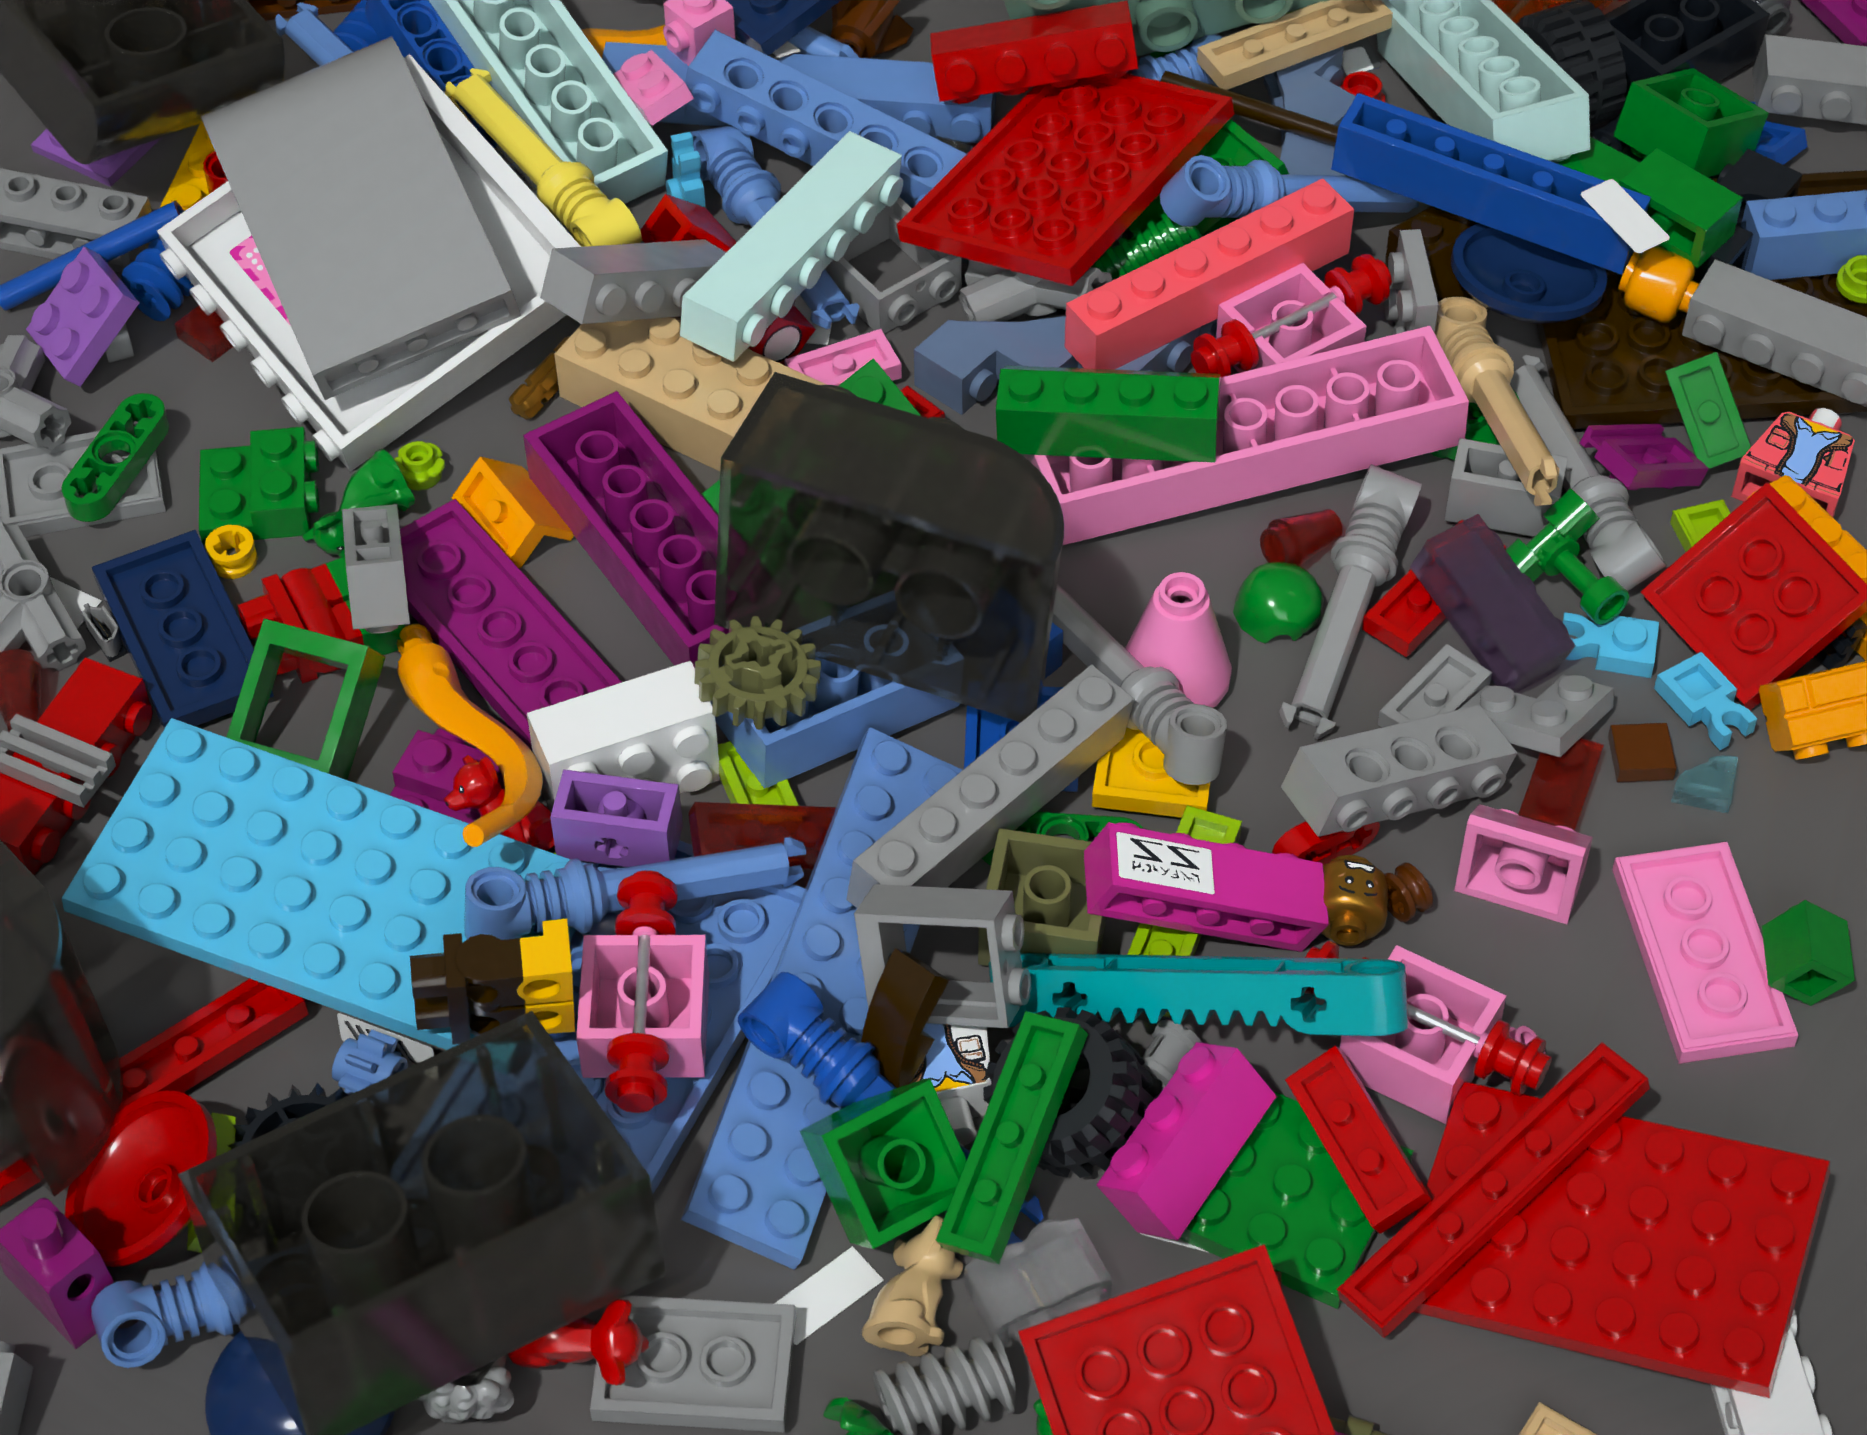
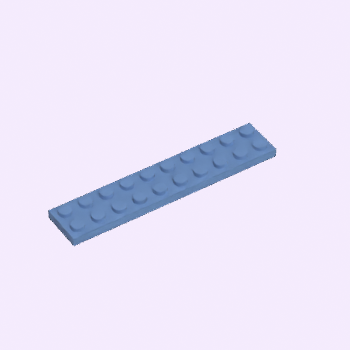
M869 727L861 740L771 979L772 981L781 972H788L807 983L822 1002L824 1015L821 1020L824 1022L827 1018H832L836 1022L832 1030L836 1032L842 1027L847 1032L844 1038L846 1042L851 1038L861 1042L863 1027L868 1013L854 915L857 908L847 900L853 860L962 771L958 767ZM903 924L906 951L909 953L916 938L919 924ZM748 1040L681 1220L795 1270L803 1259L826 1194L824 1184L800 1134V1130L844 1107H838L832 1101L826 1105L819 1101L818 1088L813 1085L816 1076L812 1075L806 1079L801 1074L804 1069L803 1065L796 1069L790 1065V1061L793 1058L791 1054L784 1059L773 1058L764 1054Z

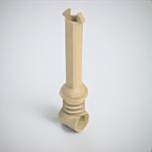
M1465 297L1442 299L1438 302L1434 334L1469 402L1477 403L1525 489L1530 494L1535 495L1534 505H1551L1553 500L1548 493L1557 487L1560 469L1510 386L1514 374V362L1505 349L1493 342L1486 330L1487 309L1479 302Z

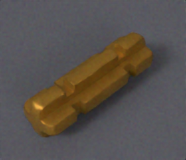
M565 337L556 346L554 351L557 352V350L568 340L569 337ZM550 353L526 378V384H521L509 397L510 409L515 415H520L525 420L532 419L543 407L541 401L547 403L559 390L555 353Z

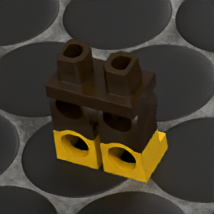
M567 919L542 921L543 936L501 940L493 935L480 934L472 936L462 943V933L443 935L444 953L410 956L417 1030L451 1027L453 1045L471 1043L470 1033L480 1038H501L575 1032L573 977Z

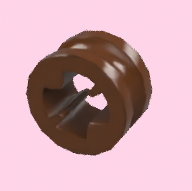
M1404 862L1395 868V874L1388 872L1384 874L1388 883L1387 910L1397 920L1407 922L1415 917L1416 911L1425 912L1432 907L1433 896L1429 884L1415 866Z

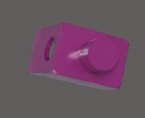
M41 1198L0 1229V1263L7 1278L75 1349H78L97 1334L92 1321L91 1307L96 1296L105 1287L113 1284L114 1281L95 1246L49 1199ZM76 1279L82 1294L69 1298L67 1296L68 1288Z

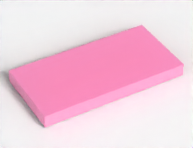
M1728 842L1616 857L1612 870L1678 1063L1795 1047L1798 1033L1783 992L1768 986L1763 937Z

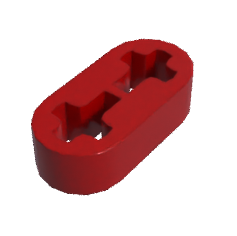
M1305 821L1283 834L1275 843L1272 853H1289L1296 855L1299 859L1320 862L1325 865L1336 857L1353 855L1364 849L1378 834L1380 824L1375 822L1364 825L1352 832L1340 831L1318 837Z

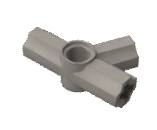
M969 260L968 269L964 275L967 286L960 289V295L958 296L968 321L1006 322L1024 313L1030 316H1042L1059 309L1066 310L1067 302L1113 280L1110 273L1102 272L1099 268L1090 267L1073 286Z
M8 335L4 344L0 345V437L13 435L38 448L45 447L52 451L65 441L67 428L71 424L69 412L66 408L31 392L45 362L42 347L29 341L25 335Z
M0 522V670L25 640H27L43 669L55 668L60 671L77 663L79 655L86 650V644L56 593L47 569L39 563L18 524L8 525Z

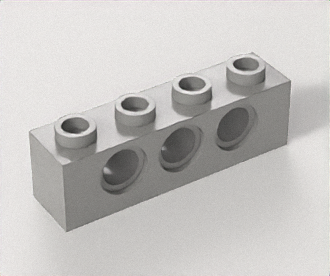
M1475 705L1302 746L1299 748L1281 788L1315 834L1320 837L1340 831L1352 832L1364 825L1387 819L1392 821L1399 820L1408 814L1431 808L1442 809L1454 802L1474 797H1489L1504 785L1506 773L1518 752L1481 706Z

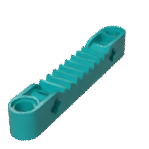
M1020 953L1022 968H1026L1030 972L1031 992L1028 1003L1021 1005L1009 1026L1015 1027L1020 1023L1025 1011L1036 1014L1046 1010L1052 1017H1055L1057 1008L1070 1007L1077 1014L1081 1010H1085L1096 1016L1099 1012L1102 1020L1105 1022H1110L1121 1010L1127 1023H1133L1145 1010L1150 1023L1156 1024L1167 1011H1169L1174 1024H1181L1192 1011L1197 1023L1204 1025L1216 1011L1221 1024L1229 1025L1240 1011L1246 1026H1252L1264 1012L1270 1026H1277L1283 1018L1296 1031L1310 1035L1384 1036L1396 1034L1408 1028L1405 964L1402 962L1386 959ZM989 961L990 983H993L991 961ZM1071 983H1075V989L1070 988ZM1308 987L1314 988L1315 995L1305 993ZM1081 994H1086L1087 998L1085 1000L1082 999ZM1316 998L1326 999L1322 1005L1316 1004Z

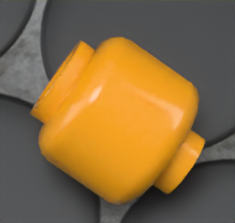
M1655 246L1644 251L1642 254L1633 253L1622 275L1618 290L1625 292L1624 303L1626 307L1654 320L1666 323L1671 321L1679 310L1687 313L1690 299L1699 283L1692 281L1695 267L1690 260Z

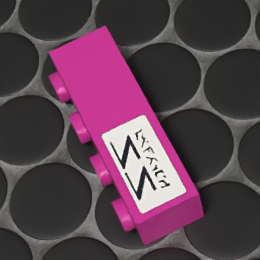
M1108 822L1084 850L1088 914L1302 952L1329 925L1327 906L1323 899L1325 886L1323 863L1299 859L1296 855L1289 853L1273 854L1246 849V847L1237 843L1220 844L1194 839L1184 833L1168 834L1141 829L1132 823L1115 824Z

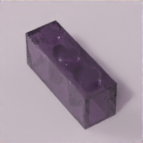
M1479 514L1428 539L1410 566L1479 663L1492 672L1491 679L1496 686H1505L1512 689L1514 693H1517L1556 672L1576 646L1569 637L1566 626L1560 619L1554 617L1537 594L1532 580L1520 571L1505 551L1500 537L1488 528Z

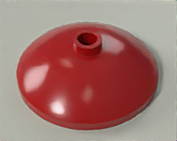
M171 1090L154 1092L138 1098L116 1113L87 1146L70 1181L65 1203V1217L95 1246L106 1266L119 1267L129 1265L158 1252L182 1232L198 1211L210 1187L217 1157L216 1129L208 1110L197 1100L183 1092Z

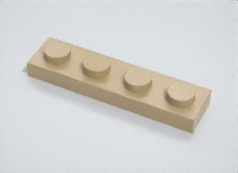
M1328 0L1318 2L1286 14L1275 21L1256 25L1198 47L1197 63L1219 88L1228 90L1388 30L1392 25L1393 13L1381 0Z

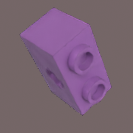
M563 769L550 816L556 854L568 859L578 858L580 861L624 867L674 860L683 828L679 785Z

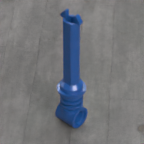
M788 972L779 973L738 1015V1023L742 1032L756 1048L764 1054L778 1059H784L791 1054L793 1056L790 1061L792 1067L796 1069L803 1065L804 1069L801 1074L806 1079L812 1075L816 1076L813 1085L818 1088L819 1101L824 1105L832 1101L838 1107H846L863 1099L896 1089L891 1082L881 1075L880 1060L872 1054L875 1046L871 1042H858L855 1038H851L846 1042L844 1038L847 1032L842 1027L836 1032L832 1030L836 1022L830 1017L824 1022L821 1020L824 1015V1008L817 994L807 983ZM960 1144L961 1149L967 1160L970 1151H968L962 1144ZM1035 1196L1029 1202L1024 1199L1020 1212H1023L1038 1225L1044 1218L1039 1199ZM1012 1232L1006 1248L1017 1249L1023 1241Z

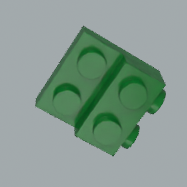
M304 427L250 431V446L200 450L199 534L202 544H205L206 538L212 531L225 525H240L247 528L252 533L254 540L303 536L311 529L310 513H319L320 511L317 481H310V473L319 472V454L316 440L307 441Z

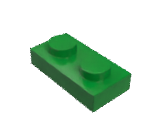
M1718 352L1666 370L1668 381L1696 457L1709 469L1743 457L1752 445Z

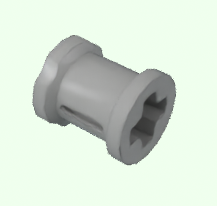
M1168 1019L1159 1021L1152 1033L1153 1041L1142 1056L1145 1061L1142 1066L1150 1072L1153 1086L1145 1090L1154 1096L1160 1095L1178 1069V1064L1182 1057L1193 1048L1196 1042L1202 1043L1193 1031L1182 1024H1174L1172 1020Z

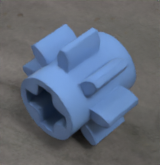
M371 1029L368 1036L360 1034L358 1040L348 1038L343 1042L333 1062L332 1078L334 1081L339 1082L338 1086L345 1088L344 1092L348 1094L350 1102L361 1098L369 1110L372 1103L380 1105L382 1099L392 1101L398 1095L408 1070L407 1059L401 1057L400 1052L395 1051L398 1039Z

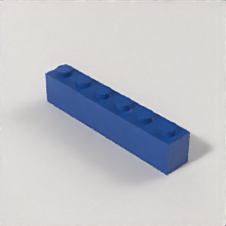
M1357 93L1338 126L1331 168L1333 171L1621 275L1634 252L1581 196V192L1605 180ZM1622 187L1647 213L1651 197Z

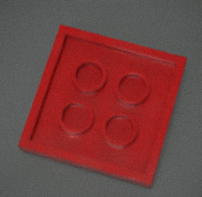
M1768 482L1640 591L1696 654L1702 652L1737 688L1735 697L1750 711L1761 702L1759 695L1760 685L1790 678L1867 612V584Z

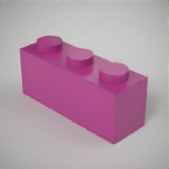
M1196 1042L1193 1048L1182 1057L1178 1064V1069L1160 1095L1149 1104L1143 1119L1125 1145L1113 1155L1110 1166L1096 1186L1138 1233L1178 1241L1276 1098L1275 1093L1238 1048Z

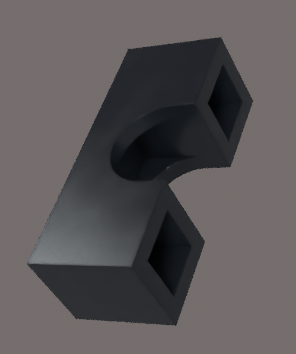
M1750 149L1746 150L1735 165L1728 163L1721 171L1716 182L1743 197L1735 232L1698 268L1695 267L1692 281L1700 284L1715 259L1745 270L1753 237L1752 232L1741 228L1746 202L1797 197L1803 174Z

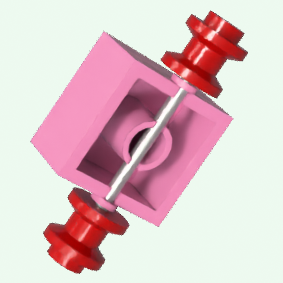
M1362 254L1354 258L1351 272L1348 273L1345 269L1336 267L1326 273L1323 283L1304 263H1301L1219 304L1216 338L1211 334L1204 333L1196 337L1193 342L1191 362L1196 373L1221 374V377L1231 375V367H1234L1241 373L1365 342L1367 326L1357 315L1362 311L1363 300L1366 299L1369 303L1378 305L1389 298L1390 286L1392 284L1389 269L1381 260L1375 259L1369 254Z
M650 870L636 872L619 883L617 900L626 910L622 911L616 918V935H584L576 1037L582 1078H606V1097L611 1102L617 1104L620 1109L631 1113L649 1111L653 1106L662 1103L666 1099L668 1083L665 1078L705 1077L709 995L706 936L675 935L676 921L667 911L676 905L678 889L671 880L658 872Z
M1329 940L1321 949L1312 947L1305 958H1339V945ZM1397 945L1388 960L1399 961L1405 964L1408 1028L1402 1032L1384 1036L1341 1035L1340 1050L1345 1054L1364 1086L1444 1124H1447L1455 1097L1464 1082L1471 1083L1475 1076L1485 1079L1492 1072L1496 1071L1510 1078L1511 1093L1521 1096L1528 1087L1534 1090L1539 1089L1552 1061V1057L1544 1053L1546 1040L1536 1036L1525 1045L1510 1038V1024L1502 1020L1506 995ZM1308 987L1305 993L1315 995L1314 988Z

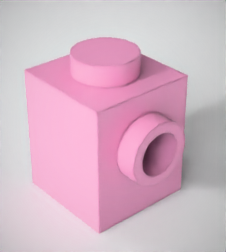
M668 0L664 2L665 26L663 33L667 42V48L686 65L689 66L714 30L735 39L733 6L726 0Z

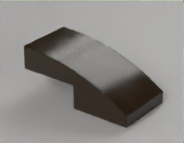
M894 948L872 997L863 1027L861 1042H871L875 1046L872 1054L880 1060L881 1075L896 1088L911 1084L935 1040L922 1030L950 980L909 952Z

